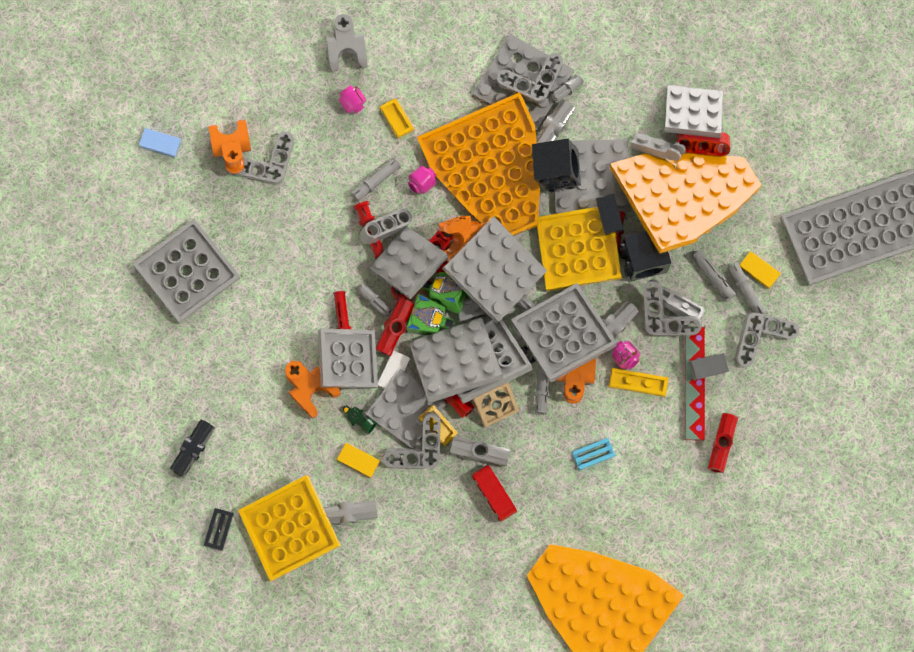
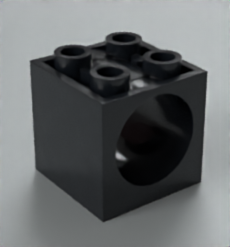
M569 138L532 144L534 181L544 191L556 192L557 189L561 188L570 190L574 189L575 186H581L579 150Z
M647 231L624 236L621 248H619V254L621 259L625 260L624 272L626 277H630L631 282L668 272L671 265L668 251L659 253Z

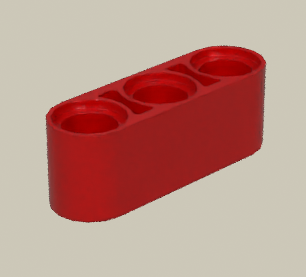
M722 132L721 138L676 133V142L685 146V153L726 156L731 151L730 136Z
M488 464L471 474L473 480H476L478 483L477 487L483 496L488 499L487 502L494 514L497 513L500 522L517 513L515 505Z

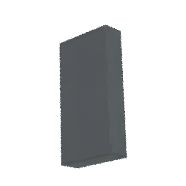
M724 353L688 362L693 380L729 372Z

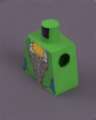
M439 272L434 282L426 281L423 285V292L430 293L432 301L444 306L447 310L460 314L467 293L446 272Z
M418 294L407 326V332L422 335L435 334L440 331V328H452L454 320L444 317L446 312L444 306Z

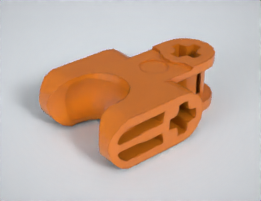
M246 119L237 121L236 131L229 135L219 132L217 125L208 126L214 158L223 156L226 170L232 174L240 173L244 169L242 152L251 151Z
M459 216L439 223L440 232L453 235L451 247L444 251L448 255L446 261L449 262L486 223L471 221L470 216Z
M596 358L555 380L565 382L564 397L567 402L577 404L583 398L585 383L594 384ZM572 389H576V396H572Z
M291 361L286 365V377L294 386L288 394L311 418L314 419L318 415L316 407L311 402V397L316 391H325L333 398L341 395L339 388L321 387L320 369L318 367L309 372L299 361ZM292 369H294V370L299 369V370H298L299 374L296 375V374L294 373L293 375H291V374H292V371H291V370H292Z

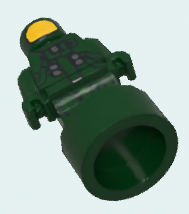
M348 405L343 406L342 411L347 414V419L352 426H355V424L359 425L361 430L367 435L374 430L377 422L364 416L362 413L364 410L357 407L350 408Z

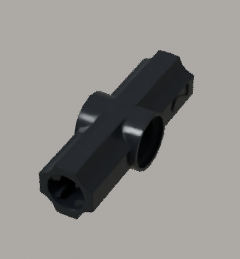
M201 419L192 434L182 443L180 452L169 469L184 478L195 460L197 461L200 458L199 454L201 451L205 450V444L214 432L215 427Z

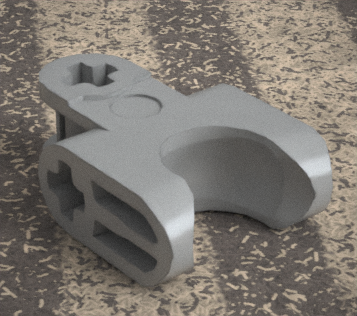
M346 14L338 15L334 20L335 36L326 37L331 72L339 70V59L346 53L353 54L357 58L360 68H367L364 33L354 34L352 18Z

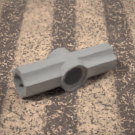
M561 99L553 113L544 121L541 131L536 137L537 143L554 141L555 138L559 137L560 131L564 130L565 123L575 110V107L570 102Z
M629 301L623 303L614 314H611L604 321L614 339L618 337L617 335L620 332L622 333L625 330L626 325L639 312Z
M454 436L450 453L472 458L480 462L485 461L507 467L510 449L489 445L483 441L476 442ZM482 447L486 453L479 456L475 453V449Z
M375 501L361 503L345 502L334 507L324 508L331 525L339 523L340 525H346L347 522L353 524L359 520L378 518Z

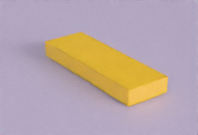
M611 368L609 387L666 397L669 377Z

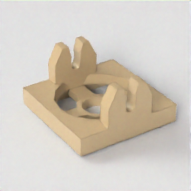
M509 382L471 400L485 428L519 412ZM501 390L505 396L500 398L496 396L495 391ZM489 395L491 398L489 403L482 407L483 399ZM495 400H500V401H501V404H500L499 407H497V408H492V407H491L492 403H493ZM508 402L507 406L502 411L501 409L503 408L504 403ZM491 410L493 412H496V414L487 415L486 412Z

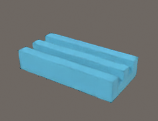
M609 438L572 452L579 471L616 456L612 445H610ZM604 444L607 446L578 458V455ZM606 451H609L610 453L581 465V461L599 455Z

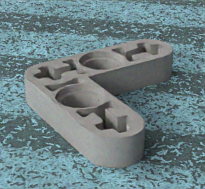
M556 53L550 54L535 82L509 70H501L497 74V84L511 93L517 94L520 92L523 98L533 103L542 104L546 101L562 69L563 58ZM556 59L558 60V62L554 66L552 71L550 70L552 64L551 61H554ZM548 74L552 77V81L545 83L541 77ZM508 76L509 81L502 82V78ZM513 79H516L514 87H511ZM519 83H525L527 85V89L525 91H520L517 89V85ZM541 86L544 87L542 96L537 98L536 93L539 92Z
M281 132L277 136L270 164L243 158L244 167L248 168V164H250L249 173H246V169H243L235 175L273 185L280 184L285 177L294 145L292 134ZM288 137L290 142L286 143L285 150H283L281 139ZM278 154H283L286 156L284 162L279 163L275 160V157ZM253 168H262V174L254 175L252 173ZM266 169H268L270 174H274L277 171L280 177H277L275 180L272 175L267 174V178H264Z
M655 279L649 280L645 284V324L649 334L695 335L699 333L702 328L700 318L696 316H664L662 284ZM652 284H654L655 288H658L654 293V297H659V299L651 298L652 290H649L648 288ZM657 303L659 311L652 312L649 309V304ZM659 315L660 317L656 318V325H660V327L654 330V327H650V325L654 322L653 317ZM676 321L679 324V329L671 330L669 322ZM682 321H685L684 325H689L691 321H694V324L698 326L695 330H692L691 326H685L684 330H682Z
M748 313L744 319L735 355L736 363L743 367L753 364L761 332L785 339H794L799 334L798 325L794 322L760 313ZM755 317L758 323L753 325L750 319ZM771 320L776 323L774 331H770L767 327L768 322ZM753 326V329L756 330V333L753 331H747V329H752ZM791 326L793 333H789L788 336V332L781 330V327L790 328ZM748 334L754 337V342L751 345L745 343V337ZM743 347H745V348H752V349H751V351H748V350H747V352H746V350H744ZM746 354L749 360L743 363L741 356Z
M436 412L425 414L423 418L422 449H387L383 455L384 464L391 468L431 469L437 467L440 460V416ZM430 417H434V420L437 421L434 422L433 431H430V423L426 422L430 420ZM430 435L435 436L437 442L433 445H429L426 442V438ZM429 450H433V458H436L433 460V463H429V460L425 459L429 457ZM394 454L396 459H394V462H390V459L386 457ZM400 454H403V463H400V459H398ZM414 454L417 460L414 463H409L406 460V456Z

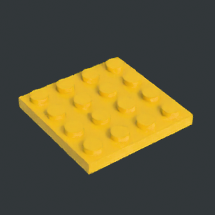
M598 207L540 216L538 218L537 229L542 264L547 270L544 274L547 291L566 289L576 283L579 286L622 279L616 234L613 233L605 236Z
M308 475L238 510L270 581H274L341 546Z

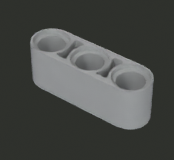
M400 209L375 219L362 228L359 238L364 244H372L401 232L412 222V213L407 209Z

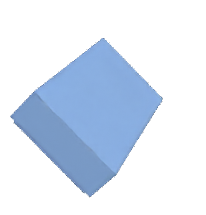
M145 128L139 147L176 157L181 138Z

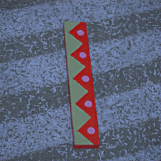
M702 327L699 333L695 335H685V440H705V378L693 380L688 363L705 358V327Z

